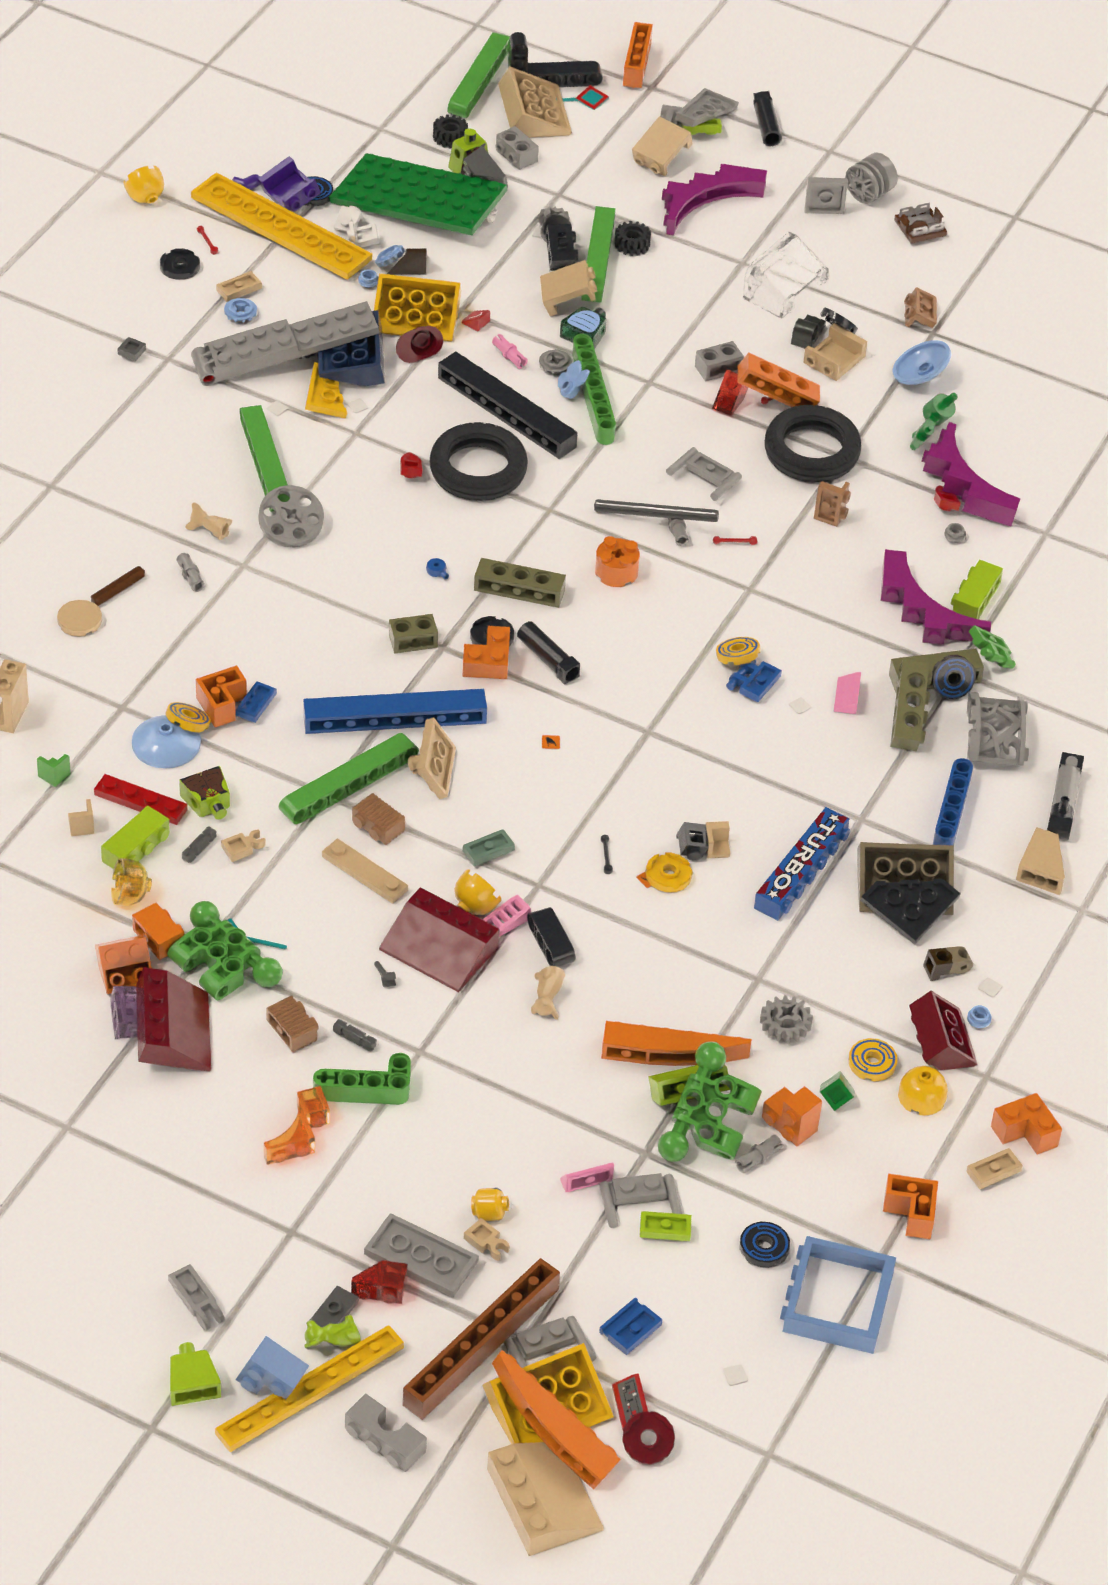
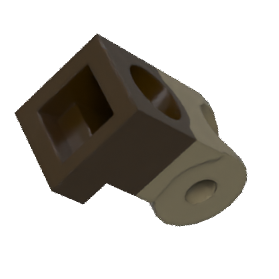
M955 946L928 949L923 967L930 981L939 980L941 975L967 973L972 969L973 962L965 947Z

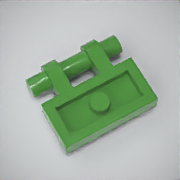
M975 625L969 630L973 638V644L981 650L980 654L987 661L997 662L1003 668L1013 669L1016 662L1010 657L1012 652L1003 638Z

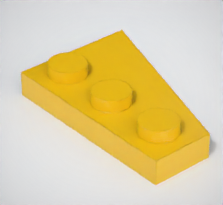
M314 362L305 410L346 419L347 410L343 404V395L340 394L339 381L319 377L318 363Z

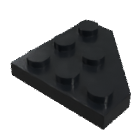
M919 879L900 880V882L886 883V881H876L861 896L860 901L915 945L960 898L961 893L944 879H933V881H919Z

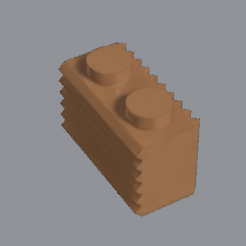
M371 793L352 807V821L354 825L369 832L375 841L379 840L387 845L388 842L390 843L391 840H394V838H397L398 835L405 831V816L400 812L398 813L394 807L392 808L391 805L385 803L384 800L378 798L374 793Z
M291 995L266 1007V1020L292 1052L295 1053L296 1050L299 1051L300 1048H304V1046L317 1041L318 1023L314 1017L309 1018L301 1001L296 1002Z

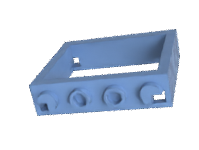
M806 1236L804 1245L799 1244L796 1259L800 1260L799 1266H793L791 1280H794L793 1286L788 1285L785 1300L789 1301L788 1307L783 1306L780 1319L784 1320L782 1332L874 1354L897 1257ZM810 1256L882 1273L868 1331L795 1313Z

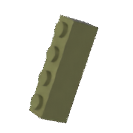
M977 648L891 659L889 677L895 693L897 690L899 667L903 658L929 663V672H932L935 664L943 660L944 657L959 655L965 657L973 665L976 672L975 683H981L984 665ZM952 672L948 677V681H956L958 672ZM932 683L927 685V689H934Z

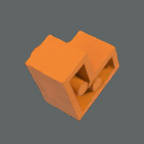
M488 626L487 645L464 644L462 677L507 679L510 627Z
M236 665L195 679L196 699L210 717L213 726L218 727L236 721L235 703L242 701L247 695V680L239 667Z
M784 1086L764 1101L762 1118L768 1125L773 1126L779 1131L784 1139L791 1141L797 1147L818 1131L822 1100L805 1086L794 1094Z
M1038 1093L994 1108L990 1126L1002 1144L1025 1137L1036 1154L1058 1147L1062 1127Z
M888 1173L883 1212L908 1215L905 1236L931 1239L935 1219L938 1181Z

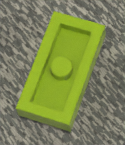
M713 118L694 127L681 124L682 128L691 132V135L697 133H705L707 135L722 133L720 118Z
M641 1211L639 1238L690 1241L692 1215Z

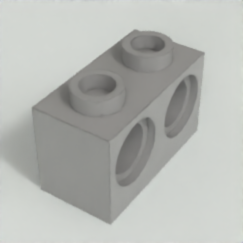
M516 126L496 134L495 147L497 152L516 168L521 170L538 162L539 146Z
M734 341L697 350L695 368L705 382L738 373V365L743 360L744 355Z

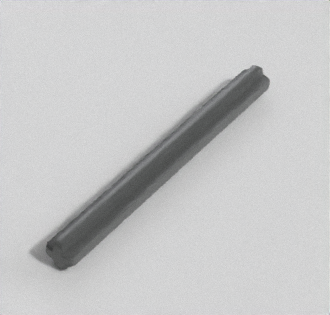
M596 499L594 503V511L715 523L719 520V511L715 509Z

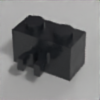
M571 224L547 225L545 236L550 270H558L575 264L579 256L578 249H574L576 232L572 231Z

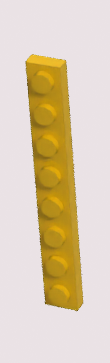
M387 1325L303 1375L287 1399L271 1394L216 1427L215 1435L227 1450L232 1452L404 1348V1341L390 1325Z

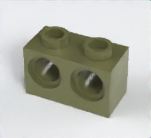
M433 613L389 619V638L394 654L438 648V629Z

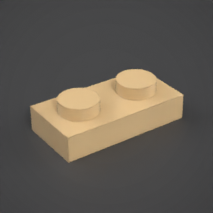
M252 271L216 284V291L226 302L262 289V282Z
M1007 1148L968 1165L966 1172L977 1187L982 1189L1022 1172L1023 1165L1011 1149Z

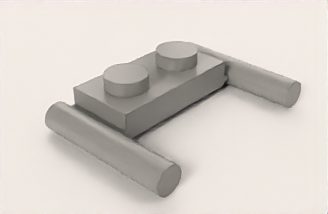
M695 447L689 449L666 469V473L672 476L686 464L689 471L718 486L710 494V498L713 501L719 499L742 479L740 472L735 473L716 460L698 452Z
M661 1173L615 1178L612 1179V1183L603 1181L599 1184L610 1228H615L619 1225L615 1204L622 1205L668 1198L672 1213L683 1214L672 1174H666L664 1177H662Z
M573 1315L567 1317L566 1320L562 1317L516 1334V1338L510 1337L504 1341L509 1354L517 1360L518 1365L522 1368L527 1366L525 1359L536 1357L577 1342L578 1345L584 1343L591 1361L593 1362L596 1359L594 1351Z

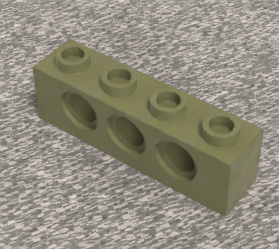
M482 557L474 575V591L556 608L560 607L566 586V574Z
M902 659L898 672L890 747L917 752L919 745L924 744L926 731L922 730L923 724H926L928 711H924L925 705H928L930 691L926 690L927 685L931 684L932 672H929V663Z

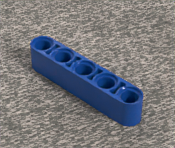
M959 758L953 762L935 828L933 845L954 846L973 772V764L968 759Z

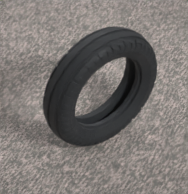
M800 405L786 409L771 421L765 433L764 445L770 462L783 474L804 482H828L844 476L855 466L861 453V437L855 424L844 414L832 408H825V406ZM814 429L834 436L840 442L842 448L837 453L828 457L811 458L792 451L787 447L784 439L795 431Z
M484 422L464 423L448 429L437 438L430 453V469L436 482L448 493L473 501L494 500L511 493L521 484L528 466L527 453L519 438L501 426L490 423L484 424ZM485 447L502 454L507 459L508 464L498 473L488 476H472L455 469L449 459L454 453L462 449Z

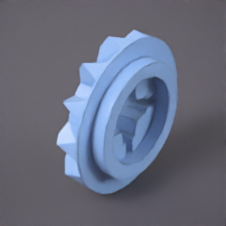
M393 245L383 250L375 260L378 267H386L397 261L405 252L403 245Z
M246 298L232 299L224 306V315H227L228 320L234 319L235 323L238 321L244 323L245 320L252 321V317H255L257 314L256 304Z

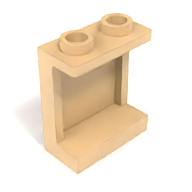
M659 116L632 148L634 161L640 166L651 169L655 174L666 176L668 173L667 166L683 147L689 149L693 145L691 132Z
M585 260L540 276L542 302L550 317L558 314L557 304L585 294H588L591 301L595 300L597 287L593 279L596 276L594 269L589 267Z
M834 323L829 327V335L815 348L810 346L805 348L803 363L837 381L865 358L868 341Z
M5 659L0 666V697H2L0 704V731L14 734L29 703L25 663Z

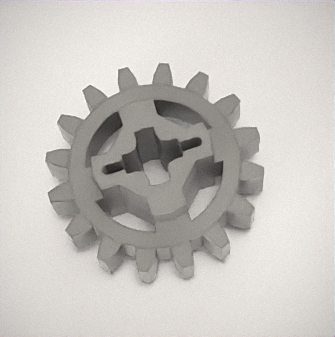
M784 995L782 1000L775 996L774 1002L767 1000L766 1007L762 1006L760 1015L762 1030H768V1037L775 1035L778 1042L781 1038H784L786 1043H789L790 1038L798 1042L799 1035L805 1038L807 1031H811L813 1015L810 1014L811 1008H804L805 1001L798 1003L795 996L791 1000L788 999L787 995Z

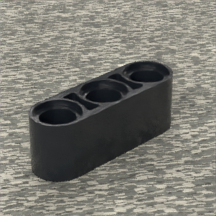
M552 907L527 914L529 928L549 966L558 967L576 960L573 945Z

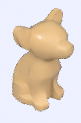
M193 502L190 522L185 528L194 530L197 527L204 526L218 540H223L229 535L230 531L228 530L232 524V519L215 515L209 516L198 503Z
M549 966L534 974L535 979L538 980V999H536L531 1007L532 1014L538 1013L542 1016L551 1014L555 1020L559 1018L552 1000L562 987L566 976L564 970L556 966Z

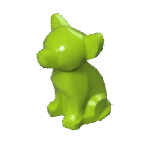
M352 1315L345 1316V1320L342 1323H329L324 1327L317 1325L314 1320L306 1322L307 1330L304 1333L305 1348L317 1346L323 1341L339 1347L353 1346L361 1341Z

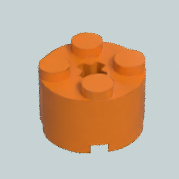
M613 536L604 538V541L597 547L595 575L601 578L603 584L611 587H624L625 583L630 581L633 583L637 579L640 560L637 542Z

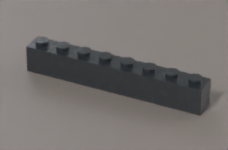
M457 351L438 362V379L559 460L577 448L578 432Z

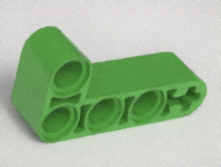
M405 1053L393 1054L389 1058L388 1071L319 1069L313 1075V1096L319 1101L404 1104L408 1101L410 1094L411 1059Z

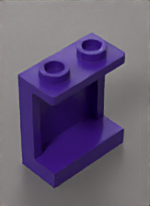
M290 156L258 178L263 191L276 204L292 212L297 211L321 193L314 178L310 180L303 174Z

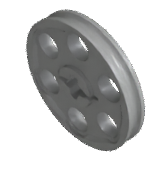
M286 485L273 489L263 498L259 507L258 521L262 532L272 542L284 547H300L312 542L321 532L324 510L319 499L311 491L300 486ZM286 494L290 499L287 502H281L278 496ZM307 498L311 501V504L303 506L299 503V500ZM272 508L276 514L274 516H266L264 510ZM295 514V519L293 517L287 518V515ZM314 516L319 522L317 524H309L306 519ZM278 526L283 529V533L275 535L271 529ZM299 530L305 536L302 539H297L293 536V532Z

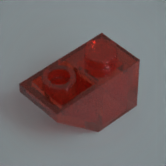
M726 370L712 409L732 416L742 403L748 387L737 382L738 373Z
M385 1260L376 1263L352 1277L351 1293L363 1300L372 1299L389 1304H402L408 1278V1264Z

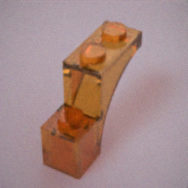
M321 1086L297 1092L298 1113L294 1122L284 1133L264 1142L266 1165L281 1163L285 1160L305 1157L315 1153V1137L311 1128H319L330 1124V1108Z

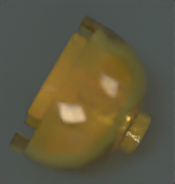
M127 858L117 860L112 875V880H115V888L111 887L112 902L122 906L135 905L145 897L146 892H150L152 879L148 878V872L140 862Z

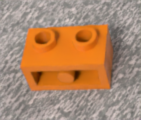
M157 902L132 914L133 931L138 936L143 935L146 937L148 948L159 960L167 957L169 948L185 935L181 925L176 924L171 919L169 912L166 909H162Z

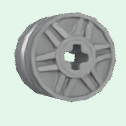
M874 152L863 158L862 161L849 167L845 173V178L848 179L847 188L850 194L857 201L864 204L871 203L881 197V195L886 194L898 182V174L893 162L886 155L879 152Z

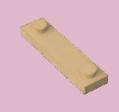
M338 838L322 851L323 858L392 904L408 891V884Z

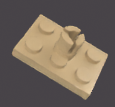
M430 718L425 722L420 754L410 756L408 765L413 774H419V776L423 777L429 789L439 799L448 797L456 746L435 718Z

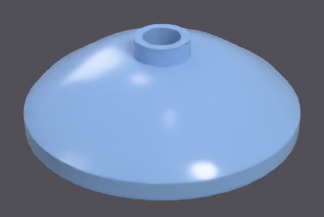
M939 340L917 344L905 351L896 360L893 366V375L899 383L906 385L928 382L937 377L947 367L951 359V349L947 343Z
M166 715L155 716L142 722L135 729L132 735V749L136 757L149 766L175 768L190 762L197 755L201 745L200 733L182 729L179 727L180 723L176 721L171 723Z

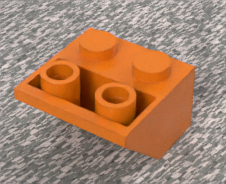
M143 935L95 944L98 966L106 994L135 989L143 967L152 968L147 940Z

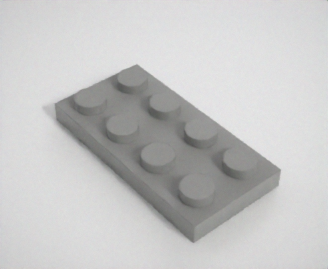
M389 1213L364 1248V1255L452 1298L479 1261V1255L392 1213Z

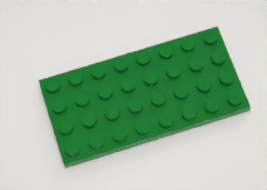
M365 153L329 197L332 204L346 207L354 206L363 211L473 236L506 194L507 184Z

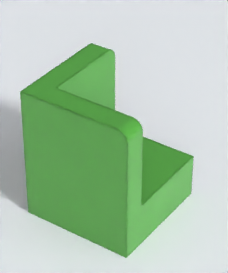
M64 754L58 760L54 757L47 760L39 756L37 758L38 777L56 787L71 774L70 756Z

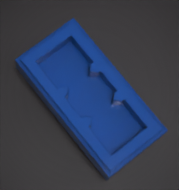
M256 681L235 709V715L256 723L276 696L277 688Z

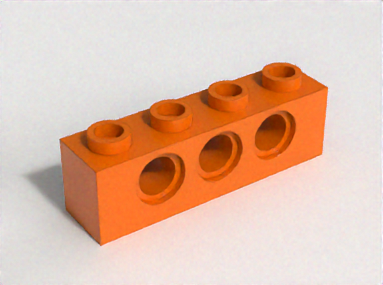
M634 22L624 66L623 86L642 88L652 43L653 24Z
M748 352L738 365V383L790 407L800 405L815 406L820 402L819 384Z

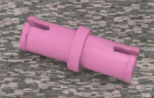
M497 334L493 338L492 344L502 352L505 359L512 361L518 369L522 368L520 364L525 367L528 359L517 350L518 348L515 344L508 342L502 334Z

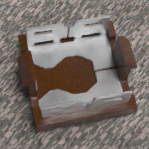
M930 202L919 204L915 208L913 206L901 208L899 214L894 216L895 222L911 244L947 236V230L944 227L945 222H942L944 216L937 207L933 211L930 207Z

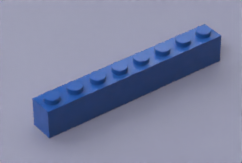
M466 689L303 699L305 734L425 727L426 720L430 718H435L440 726L487 724L485 690Z

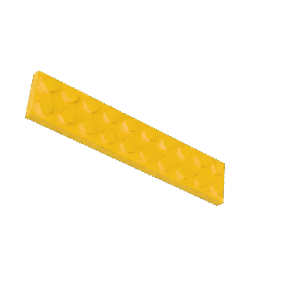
M217 172L191 191L192 199L346 280L372 261L373 254Z

